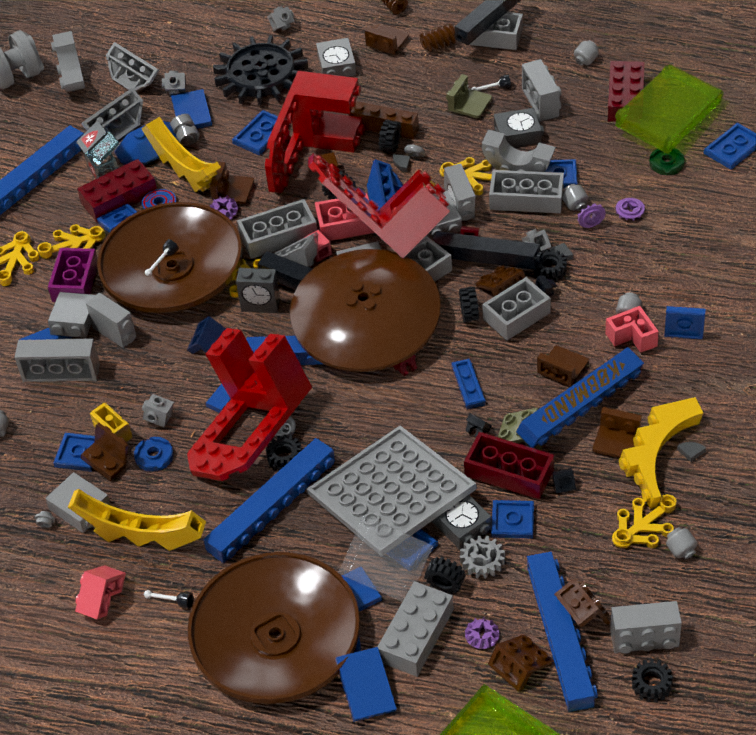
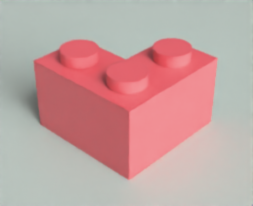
M641 306L606 318L605 334L614 347L632 340L640 353L658 347L659 331Z
M105 565L85 571L80 579L81 588L76 597L77 605L75 612L94 619L107 616L111 596L122 592L126 573Z

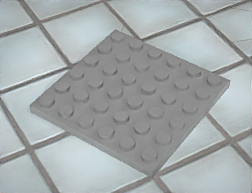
M398 426L308 487L307 492L308 495L382 557L477 489L474 481L406 429Z

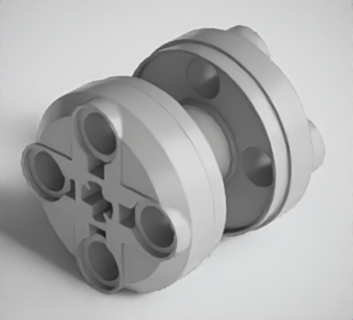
M18 30L8 36L10 50L3 52L0 48V89L2 90L14 84L12 70L20 68L27 78L39 75L44 70L33 38L24 31Z

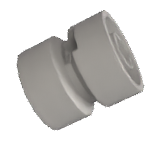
M189 114L178 115L171 121L170 126L182 146L191 145L199 139L200 134Z

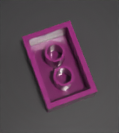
M59 249L48 284L52 302H56L60 292L90 295L98 269V258L95 249Z

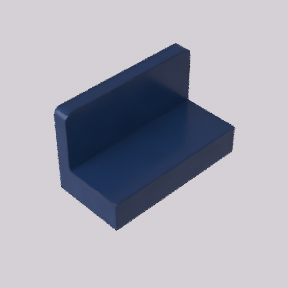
M208 316L198 323L187 351L191 354L201 349L207 352L226 328Z

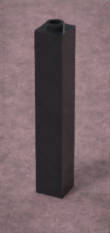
M485 0L455 25V39L466 45L471 44L521 0Z
M439 231L436 232L433 241L451 254V259L532 270H536L539 263L543 260L540 244Z
M268 251L264 253L258 262V269H276L278 283L295 290L303 278L313 270ZM361 297L359 300L365 301L367 298Z

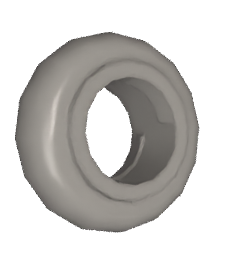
M407 145L404 148L405 153L409 156L418 158L425 156V150L420 146Z

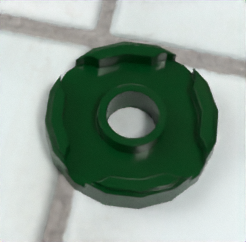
M660 147L650 154L649 159L650 168L660 175H674L680 172L685 162L684 155L673 147H669V149Z

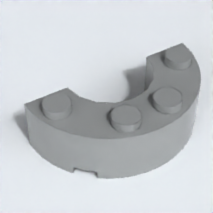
M72 31L52 35L54 42H51L53 52L57 53L59 65H56L58 74L62 75L59 78L61 89H65L66 92L84 89L85 84Z
M492 130L487 131L482 142V151L485 158L497 170L544 172L548 168L556 148L538 143L534 150L520 151L513 148L507 142L504 133Z

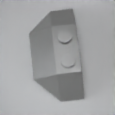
M115 42L106 54L111 79L128 90L132 87L136 92L144 89L153 82L159 72V69Z
M132 87L81 124L88 130L98 121L106 131L100 139L104 140L112 133L118 141L140 125L143 99Z
M315 232L273 254L310 268L314 264L313 259L317 255L319 234Z

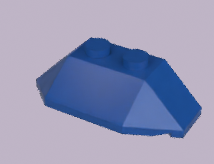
M163 121L166 127L172 133V135L177 139L176 134L173 132L170 126V122ZM144 126L128 133L115 150V155L123 165L139 159L143 165L159 159V156L141 129Z
M375 159L370 171L367 190L369 201L373 200L379 206V210L403 184L392 171L393 168L390 164Z

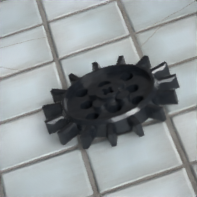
M269 35L267 43H256L255 38L252 36L250 37V45L243 48L234 42L232 45L235 53L232 56L222 52L219 54L220 62L226 63V65H213L214 74H223L214 78L215 86L219 87L229 84L223 88L225 98L234 92L240 93L238 95L239 104H243L248 96L256 97L258 106L262 105L263 97L273 95L280 102V91L285 88L290 90L292 81L298 72L297 70L309 68L307 59L296 60L303 57V49L301 47L289 52L288 50L291 48L290 40L287 39L279 46L274 44L273 35Z

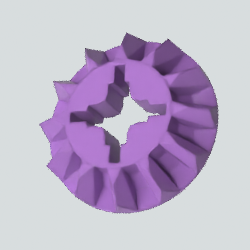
M220 196L219 199H214L210 205L211 208L220 211L229 219H232L238 211L234 198H229L228 196ZM220 205L226 206L227 210L221 209Z
M625 198L616 204V214H619V218H625L626 221L628 219L634 221L635 218H641V215L644 214V204L638 199Z
M601 204L587 205V208L581 209L582 213L578 214V222L584 228L596 226L603 221L606 211Z
M485 617L479 620L475 618L472 623H468L465 630V638L474 648H490L499 639L498 625H495L493 620H486ZM484 628L486 633L480 638L479 632Z

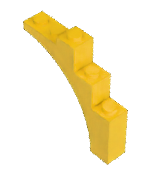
M160 117L141 128L162 163L164 164L169 161L177 176L180 178L184 175L194 192L198 190L203 192L210 188L209 184L212 177L217 175L216 171L221 168L218 162L207 163L193 156L172 135Z
M696 397L652 407L648 416L649 426L637 428L633 438L635 447L624 449L619 458L620 469L624 470L626 477L634 476L636 485H639L642 491V498L644 502H647L650 509L658 507L661 499L655 475L657 454L663 445L675 434L700 423L703 411Z
M80 489L73 492L68 505L70 510L95 527L93 532L107 542L124 536L138 547L151 541H156L165 549L171 551L200 539L206 521L192 510L168 516L138 514L105 504Z

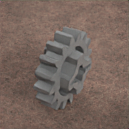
M478 536L476 541L470 538V544L465 542L464 549H460L462 569H468V575L476 573V578L480 574L487 578L489 573L495 576V570L501 571V565L505 564V550H502V544H497V539L489 541V536H486L485 539Z

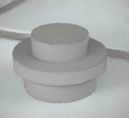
M41 511L34 518L36 525L44 528L52 527V523L55 522V517L47 511Z

